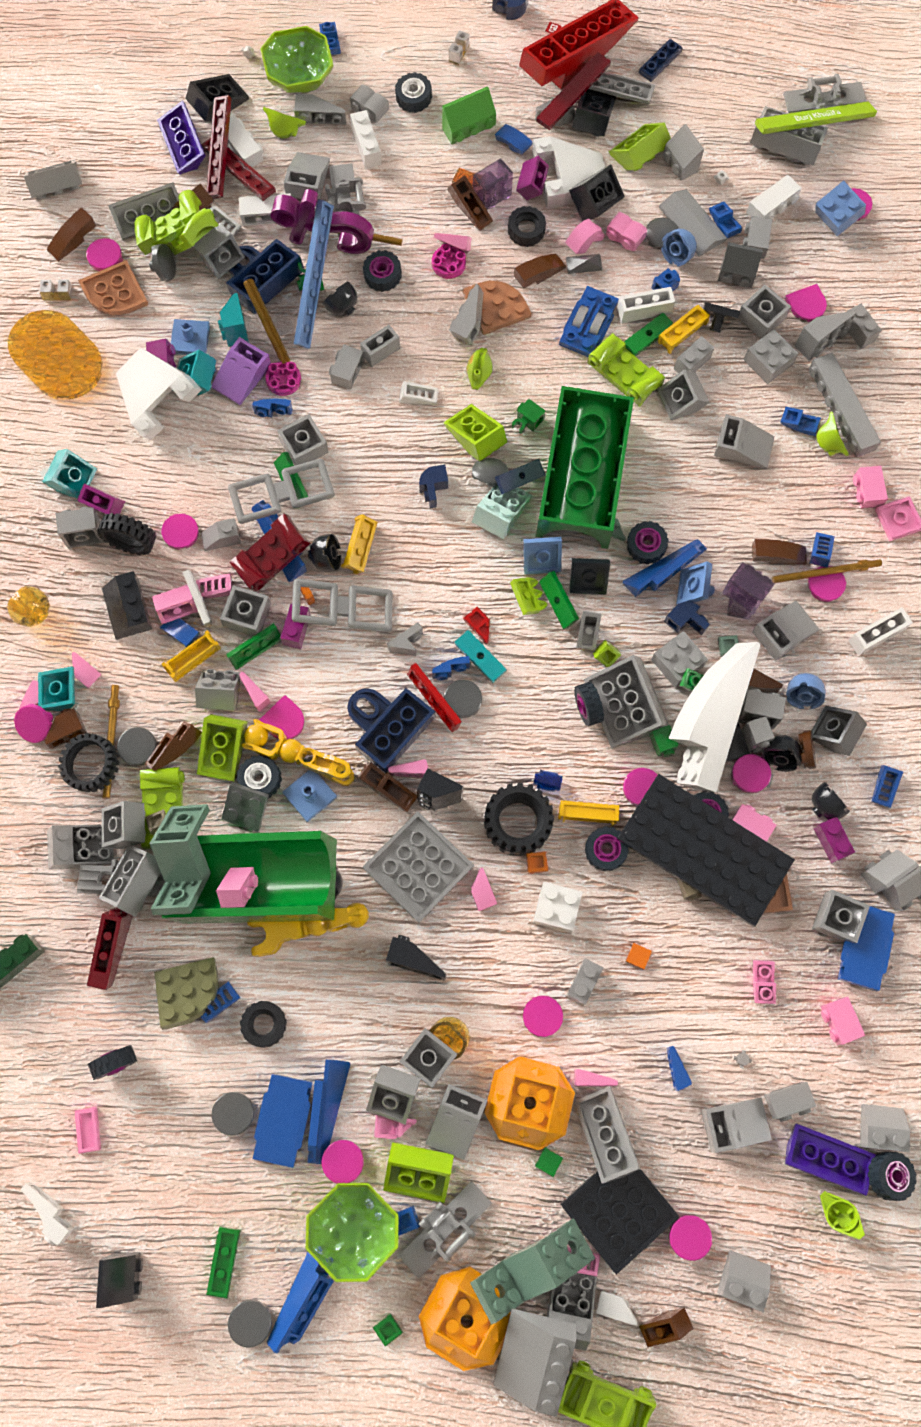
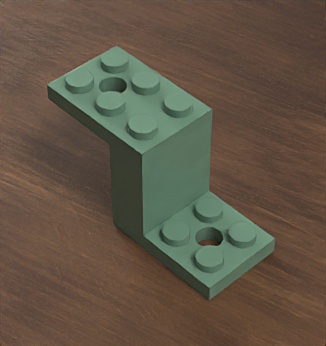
M208 804L170 807L150 842L151 849L165 881L151 907L153 915L192 913L211 875L197 837L210 811Z
M573 1218L545 1238L510 1254L474 1279L470 1284L492 1325L509 1314L512 1308L515 1309L523 1302L557 1288L593 1261L595 1257ZM567 1245L570 1246L571 1253L568 1251ZM495 1287L499 1290L500 1297L495 1294Z

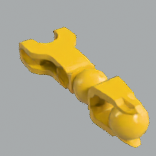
M254 719V725L249 726L245 730V743L241 744L244 749L254 751L263 757L266 756L270 760H276L278 757H281L287 763L296 762L297 765L302 764L306 769L342 786H349L354 782L355 775L349 763L335 756L327 755L311 748H305L299 741L287 739L283 730ZM268 732L279 737V741L275 743V748L271 751L261 748L268 741ZM307 755H313V759L310 762H304V758Z
M352 903L347 908H335L334 920L247 922L248 926L253 928L263 927L266 932V938L263 943L251 948L252 956L262 957L276 954L284 942L309 937L310 935L321 936L327 931L337 932L347 927L360 928L368 921V909L361 903Z

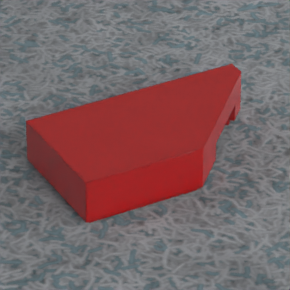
M477 606L463 620L487 645L489 642L490 619Z

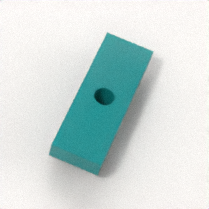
M469 630L454 642L465 656H469L470 661L492 683L507 671ZM478 656H483L484 658H483V659H478L477 657H478Z

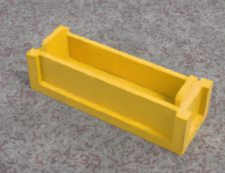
M696 305L659 335L658 343L662 344L668 350L667 352L671 354L675 347L703 325L706 326L710 315L699 305Z
M364 514L354 519L356 522L344 563L341 564V568H347L353 571L354 574L364 572L378 524L377 521Z
M207 630L202 637L161 665L174 682H177L219 651L221 647Z
M561 800L559 803L558 820H562V823L565 820L609 823L613 827L619 821L620 805Z

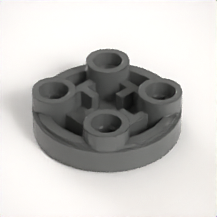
M166 244L153 245L151 247L152 261L149 263L151 271L156 272L161 281L172 280L176 274V262L171 249Z
M457 680L447 687L444 699L459 718H467L478 713L482 704V693L475 683L469 680Z
M141 727L126 730L120 736L117 743V751L120 758L132 766L145 765L157 747V741L153 734Z
M229 1092L220 1096L212 1108L213 1124L218 1131L225 1135L232 1136L243 1133L250 1127L254 1118V1107L250 1098L239 1092Z
M258 1300L242 1301L232 1310L228 1319L230 1337L236 1344L246 1348L261 1344L269 1335L272 1327V1317L267 1305Z

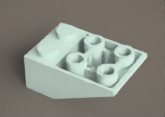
M497 485L477 505L472 523L504 539L516 523L532 495L520 488L501 494Z

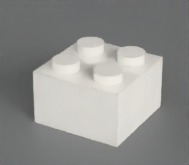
M543 882L533 924L572 933L582 891Z

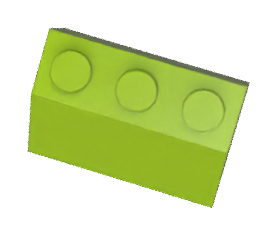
M665 122L644 124L609 151L610 156L625 170L637 171L641 169L645 162L651 161L658 152L664 151L666 143L671 139Z
M392 1142L383 1191L445 1203L454 1155Z

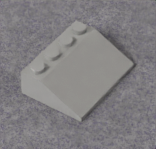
M765 106L760 118L788 113ZM820 125L769 134H762L755 127L750 144L759 149H768L773 154L785 155L786 158L791 160H800L805 165H814L828 127Z
M632 655L584 679L585 683L592 682L595 685L602 701L604 721L601 724L611 748L649 736L653 730L669 725L640 657Z
M512 1308L493 1385L535 1412L557 1417L576 1344V1324Z

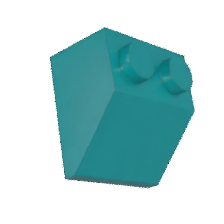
M234 293L220 311L221 320H218L223 341L227 340L228 347L233 346L239 337L249 342L238 293Z
M197 350L180 358L177 369L189 375L202 389L197 394L199 396L211 389V380L216 371L215 365L217 360L203 351Z
M69 449L58 450L42 482L59 493L78 499L83 485H90L98 468Z

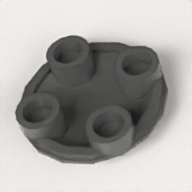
M663 217L650 221L646 227L648 244L651 247H663V237L667 233L679 229L676 223Z
M484 458L480 462H475L472 467V477L487 483L490 487L497 486L496 476L508 472L506 464L495 458Z

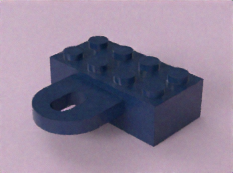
M275 239L262 252L251 246H239L249 263L247 265L238 263L229 270L233 277L226 282L231 296L234 293H238L240 304L253 314L257 312L244 286V281L253 279L266 305L302 273L298 268L299 262L302 268H304L300 255L278 239Z
M405 688L392 703L374 689H360L352 694L347 705L351 720L365 731V734L355 744L356 750L385 773L388 772V768L399 760L436 718L435 711L408 688ZM360 700H366L375 708V712L368 715L357 706V703Z

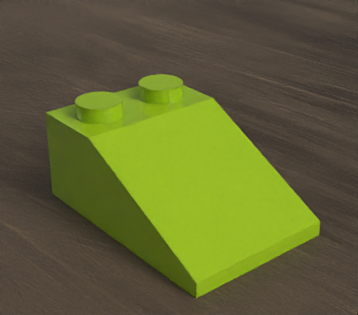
M470 404L443 422L444 426L463 448L479 462L507 443L503 425L473 404Z
M213 714L204 718L197 775L235 781L243 751L241 744L245 743L244 734L248 721Z

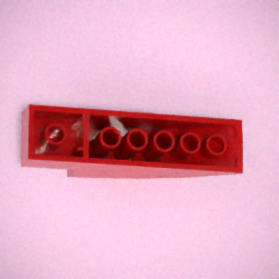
M610 0L523 48L519 66L539 85L544 86L552 81L557 87L563 89L597 52L603 56L607 54L638 21L639 17L620 0Z

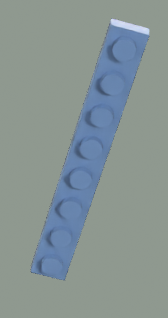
M317 200L294 336V344L310 349L334 208L333 205L324 200Z

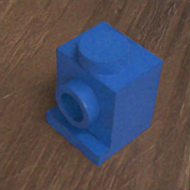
M667 268L658 277L654 278L651 288L657 290L671 287L673 292L679 286L680 276L676 270L671 271Z

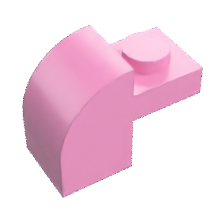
M586 219L571 232L565 243L576 254L586 253L592 242L602 241L605 234L601 231L600 226L594 224L590 219Z

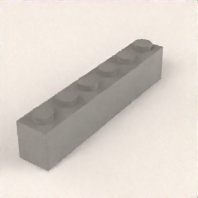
M833 352L813 359L809 367V373L815 379L819 392H822L827 407H830L831 411H833L835 421L838 422L842 435L846 437L851 452H854L857 458L875 451L881 441Z

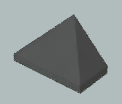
M600 254L566 257L568 274L602 271L603 269Z

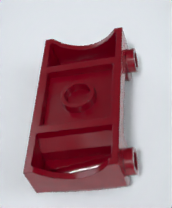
M285 513L277 518L270 525L272 528L247 551L242 550L229 562L251 591L257 592L262 589L267 582L311 544L295 526L291 517Z

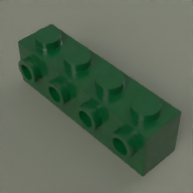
M22 934L13 941V945L0 951V988L45 952L33 936Z

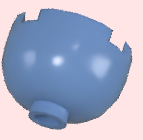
M673 230L662 239L664 242L661 250L668 263L682 266L694 257L697 243L693 234L688 230Z
M809 673L794 676L788 683L786 692L788 703L799 709H804V706H811L810 709L820 707L825 701L826 694L822 680L818 676Z

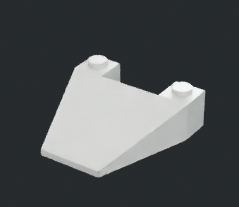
M551 136L533 139V158L539 156L548 165L554 164L558 180L547 181L544 184L543 196L547 209L564 207L574 202L569 190L605 168L602 153Z
M142 348L116 372L131 424L143 438L150 440L164 428L151 411L172 390L181 400L190 402L202 390L189 375Z

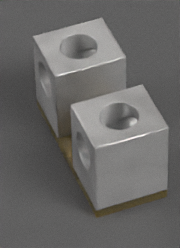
M458 31L455 43H452L449 48L448 61L460 64L469 47L470 34Z
M58 279L57 292H54L55 286L52 280L40 281V295L43 300H71L72 285L69 279Z

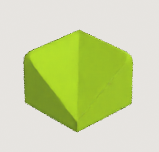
M604 639L593 652V655L603 665L610 667L621 656V653Z

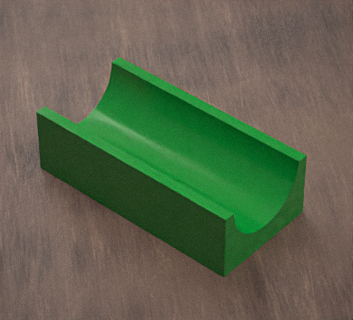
M561 386L536 537L543 538L545 534L558 530L576 531L595 538L599 541L601 548L608 549L614 530L634 397Z
M322 831L197 835L211 875L192 913L162 915L164 919L182 924L334 920L337 839ZM253 867L255 875L258 877V886L253 891L245 907L221 908L216 890L229 869Z

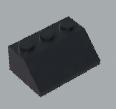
M131 571L115 576L102 588L115 639L118 640L152 630L140 582L135 572Z
M428 768L416 789L417 800L420 803L419 806L426 810H430V808L438 810L460 803L463 799L462 785Z

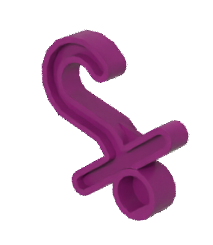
M312 189L304 191L301 203L289 195H278L274 199L270 214L271 219L282 227L292 228L289 240L296 245L303 243L307 230L312 232L315 207L318 199V193ZM347 211L333 212L329 233H340L337 244L339 251L349 254H362L371 248L374 229L369 221L358 214Z

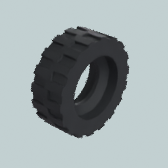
M522 206L521 208H516L511 213L508 221V235H510V239L515 244L517 243L519 246L525 247L534 246L544 238L546 221L541 211L532 206ZM524 220L532 221L535 224V229L533 232H522L519 230V223Z
M258 1001L251 1004L241 1016V1033L248 1043L256 1047L265 1048L277 1044L283 1038L287 1028V1019L284 1012L279 1006L268 1001ZM261 1014L271 1016L274 1023L273 1029L265 1035L258 1034L253 1026L255 1018Z

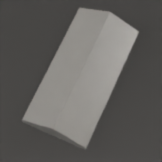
M604 72L589 89L650 104L655 85Z
M174 182L108 205L122 240L135 236L134 223L137 217L148 215L155 222L159 217H164L173 210L174 204L179 201V195Z
M687 189L672 193L659 205L665 216L674 221L679 229L688 230L693 234L697 243L696 253L699 257L727 240V237Z
M608 1086L575 1100L574 1103L601 1183L604 1184L625 1177L639 1170L640 1166L612 1087Z

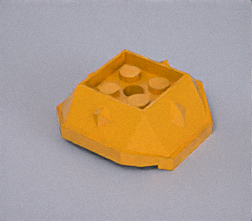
M518 1056L494 1071L484 1114L499 1140L541 1150L566 1135L575 1092L558 1066ZM527 1097L535 1099L536 1104L534 1108L527 1109L525 1107L524 1101Z
M471 1266L440 1275L419 1314L426 1347L462 1371L494 1365L502 1350L510 1318L509 1313L491 1325L470 1284L482 1273ZM495 1287V1294L500 1297L499 1290ZM466 1314L473 1317V1322L468 1326L463 1325L461 1322L462 1316Z

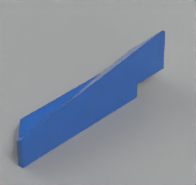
M261 500L252 506V511L254 513L272 507L270 504H266L264 500ZM277 514L257 519L264 534L272 528L270 525L279 518ZM303 552L282 569L288 582H292L307 572L306 565L299 557Z
M696 539L623 580V584L635 597L648 587L655 592L680 572L681 569L705 552L707 548L700 540Z
M326 1059L324 1081L315 1080L308 1139V1163L322 1164L323 1153L330 1145L350 1068V1062Z
M317 1247L315 1250L320 1254L321 1250ZM308 1252L267 1340V1345L274 1353H279L281 1347L289 1342L295 1344L300 1341L334 1282ZM327 1260L326 1263L331 1267V1261Z

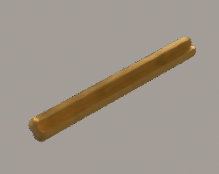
M253 279L244 281L247 293L280 362L283 364L290 362L291 359Z

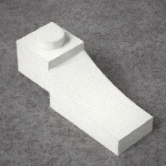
M33 1182L26 1183L20 1191L27 1196L39 1213L44 1227L42 1233L45 1235L44 1239L51 1245L56 1244L58 1246L63 1244L74 1230L71 1225L59 1216L64 1208Z

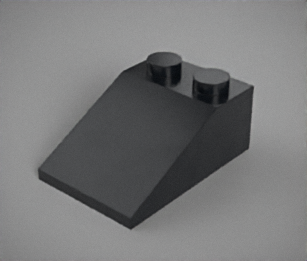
M230 74L190 81L185 99L202 119L207 122L212 121L214 98L229 95L232 98V111L249 100V96Z
M588 89L580 98L572 128L579 132L586 131L594 136L604 137L616 96Z
M611 164L569 190L582 222L586 219L592 220L599 217L625 197Z
M398 935V938H392L386 958L388 965L443 981L446 980V973L413 942H410L409 937Z
M115 1252L99 1260L96 1308L133 1302L138 1298V1295H141L142 1281H139V1272L143 1270V1258H140L141 1252Z

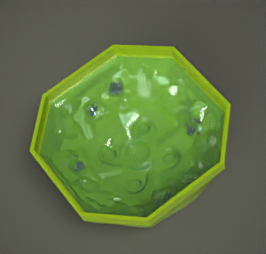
M308 26L275 31L260 48L268 81L273 86L280 87L287 93H308L317 90L333 69L327 37Z
M338 1183L306 1216L305 1249L335 1282H367L398 1249V1214L369 1183Z

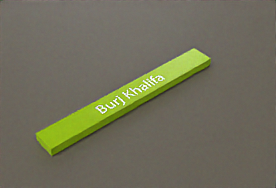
M867 101L757 118L755 125L762 134L875 117L877 111Z

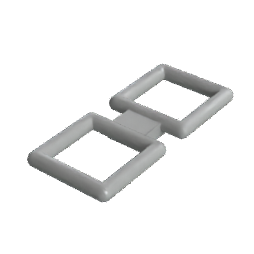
M320 458L285 468L281 472L284 481L274 484L270 474L230 484L228 490L238 522L243 524L281 512L279 503L290 500L293 508H299L333 498L335 493L324 460ZM318 467L326 492L298 500L290 475ZM265 482L273 507L244 515L237 490Z
M295 579L293 581L292 620L300 623L335 626L337 624V616L348 617V626L350 628L390 632L392 630L393 593L389 589L351 585L349 587V597L338 596V585L336 583ZM301 587L330 590L329 618L300 615ZM356 593L385 597V624L356 621Z

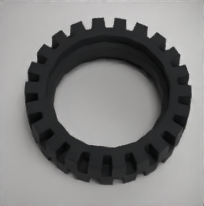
M117 513L105 514L97 531L99 538L103 539L105 543H109L112 547L115 546L118 550L122 549L123 552L127 553L128 551L130 554L136 553L137 555L149 554L156 539L155 531L149 528L147 524H142V521H136L133 517L128 518L127 515L121 516Z
M84 733V735H77V739L73 737L70 740L71 744L66 743L65 747L67 749L66 751L62 749L61 754H63V757H59V762L62 764L58 765L61 770V777L64 778L63 780L69 786L79 791L90 793V791L98 792L97 789L102 790L105 788L104 785L108 786L111 784L109 780H114L116 777L113 774L114 772L118 773L119 768L116 765H119L120 761L117 759L119 757V754L116 752L117 749L110 741L93 733ZM97 745L104 751L105 765L95 779L81 781L74 774V760L84 747Z

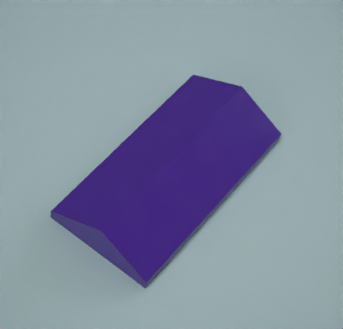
M182 100L157 119L179 175L198 169L206 156L186 104Z
M796 1123L787 1144L785 1165L867 1196L869 1188L868 1167L876 1154Z

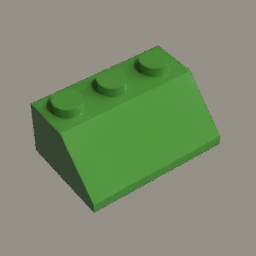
M488 86L442 106V130L451 144L461 142L465 138L474 136L496 125V110Z

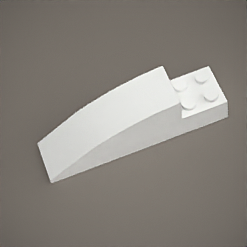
M736 643L705 673L685 702L668 738L688 746L683 755L682 766L678 771V784L695 790L717 792L761 643Z

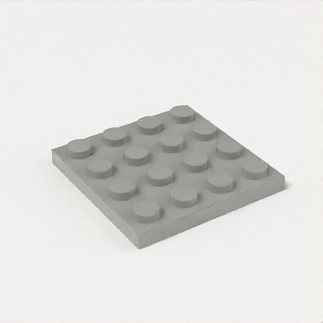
M417 811L362 868L420 923L474 867V864Z

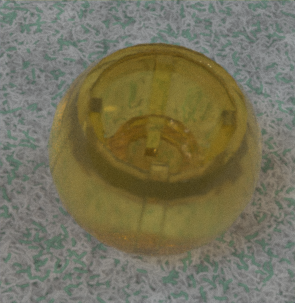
M24 586L10 598L7 604V611L15 623L24 627H32L36 624H41L47 618L50 603L46 594L39 588Z

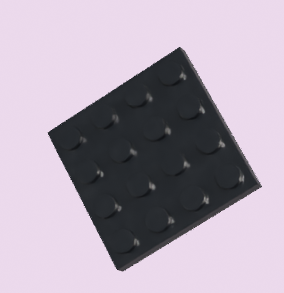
M641 1169L604 1184L601 1183L598 1171H596L560 1203L570 1218H574L581 1232L616 1275L680 1217Z

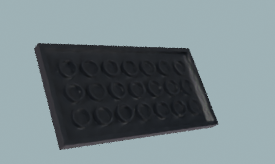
M660 774L657 775L617 838L618 841L752 927L757 925L795 861L794 858Z

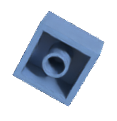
M844 180L815 205V213L836 236H839L861 218L866 210V204Z

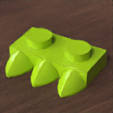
M531 577L517 578L510 582L523 616L538 614L547 607L548 604L545 601L537 600L542 596L543 592L533 588L538 584L536 579Z

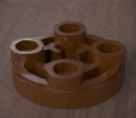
M810 730L803 731V733L798 734L799 743L805 751L801 753L802 763L805 768L816 769L812 733Z

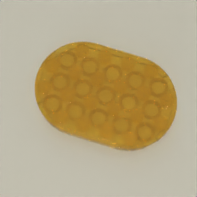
M52 310L31 312L18 320L10 331L8 351L17 367L47 396L55 399H75L87 394L99 382L103 364L100 352L96 345L66 315Z

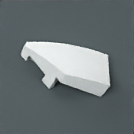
M601 1291L597 1314L635 1326L639 1324L629 1307V1302L624 1297Z

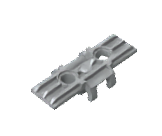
M839 74L814 79L813 77H808L807 89L783 93L788 113L867 101L861 82L841 84L842 81ZM834 83L831 91L822 92L819 86ZM805 98H811L813 102H807Z
M353 163L329 166L332 189L326 184L325 191L328 196L327 202L334 206L333 212L347 211L359 215V211L366 209V203L364 202L362 191L363 180L362 178H354ZM350 192H356L357 201H351Z
M112 859L111 866L80 865L77 893L101 894L105 888L101 882L102 877L112 875L119 863L118 859ZM162 874L158 876L153 885V890L148 896H158L165 883Z
M471 1181L447 1206L440 1201L436 1208L419 1222V1225L424 1229L398 1256L418 1279L441 1256L449 1263L451 1261L450 1258L469 1238L475 1237L476 1234L470 1226L492 1202ZM458 1207H463L467 1211V1216L463 1220H458L454 1215ZM461 1225L465 1231L444 1251L440 1245ZM429 1238L434 1240L436 1248L433 1251H427L424 1248L425 1240Z

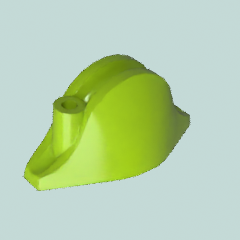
M263 107V111L269 118L270 129L278 138L296 137L298 128L307 123L305 120Z
M481 347L479 350L477 349L467 363L468 378L472 389L478 390L485 383L493 370L487 348Z
M832 411L829 413L827 422L817 433V442L823 450L828 452L829 456L839 452L845 456H850L839 435Z
M824 1191L820 1195V1199L828 1224L842 1235L861 1240L865 1233L856 1207L851 1202Z

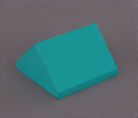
M73 666L38 673V706L42 707L45 711H63L74 706L75 684Z

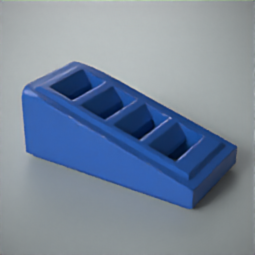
M816 532L809 564L828 567L835 536Z
M881 765L871 802L891 808L903 771ZM886 774L894 775L893 779L886 777ZM884 780H885V781L891 782L892 785L889 786V785L883 784V782H884ZM881 788L890 790L889 794L881 791ZM879 795L888 797V800L885 801L879 799L878 797Z
M230 982L221 986L217 991L214 1002L218 1009L215 1010L210 1003L207 1008L211 1014L208 1015L205 1011L201 1016L205 1023L208 1024L240 999V996ZM227 990L232 999L229 1000L223 991ZM218 995H220L224 1000V1005H222L218 1000Z
M667 1047L673 1086L675 1091H680L692 1085V1081L675 1047Z

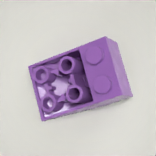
M239 337L228 351L211 388L241 405L266 374L268 366L271 364L269 355Z

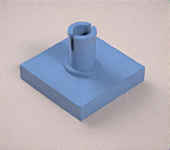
M174 319L171 344L175 347V354L188 355L197 350L207 353L210 331L209 321Z
M561 537L523 539L524 575L549 573L551 571L561 572Z
M706 561L681 569L676 604L699 602L708 599L709 596L711 597L714 594L715 588L710 585L712 563Z
M308 770L282 792L306 822H309L337 798L336 794L324 780L311 770Z

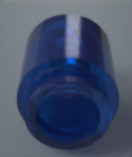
M540 770L539 773H535L533 784L537 785L536 789L539 788L555 792V790L560 791L563 776L555 772Z

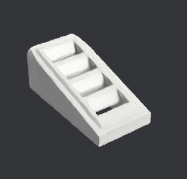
M213 204L210 210L217 217L215 219L218 223L221 219L223 226L227 223V230L231 226L234 227L231 231L234 237L242 226Z
M403 381L400 389L399 403L436 405L438 388ZM428 393H431V399L428 398Z

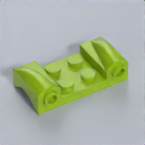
M192 190L182 191L178 196L180 208L173 209L169 214L159 217L155 222L148 215H141L136 218L134 223L136 242L144 255L151 253L153 245L167 244L179 237L192 216L200 211L199 206L202 203Z
M203 208L194 214L186 224L182 234L166 244L174 255L193 247L198 240L219 225L214 219L213 212L210 209Z
M612 333L589 355L587 363L626 396L634 397V403L640 407L654 390L663 385L665 376L653 366L651 368L647 367L625 348L626 344Z
M180 767L160 768L155 771L152 769L140 770V789L142 790L145 817L163 809L167 814L170 807L183 806L182 783L185 782V775ZM144 818L146 836L145 842L141 843V847L144 850L151 849L150 842L154 835L150 833L146 818Z
M583 1360L572 1363L562 1394L559 1413L591 1427H647L650 1416L656 1407V1400L650 1389L640 1386V1389L635 1388L634 1391H631L595 1376L590 1368V1364Z

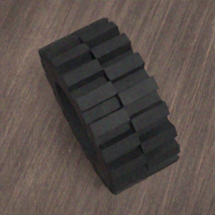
M518 783L517 786L508 784L507 788L503 789L501 787L498 789L497 794H493L490 802L487 803L484 816L486 835L488 839L491 838V843L495 847L496 845L500 847L499 850L503 853L508 851L510 852L509 855L513 856L515 853H519L520 856H525L527 852L533 853L537 848L540 849L549 838L554 822L553 807L549 805L548 797L542 796V791L539 788L535 791L533 785L528 784V787H524L523 783ZM521 803L529 806L534 811L537 817V828L529 836L515 838L505 833L502 829L499 816L503 809L511 804Z

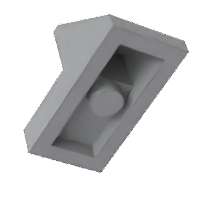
M582 612L577 648L596 649L601 613Z
M419 622L388 642V650L393 653L416 656V649L410 642L414 643L422 637L423 628Z

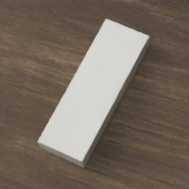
M189 569L183 571L203 624L206 627L212 625L213 622L193 573Z

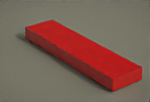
M418 664L411 665L407 676L453 733L459 728L462 721Z

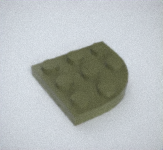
M214 957L154 972L159 1021L162 1030L195 1021L205 1013L206 1008L216 998L219 982Z

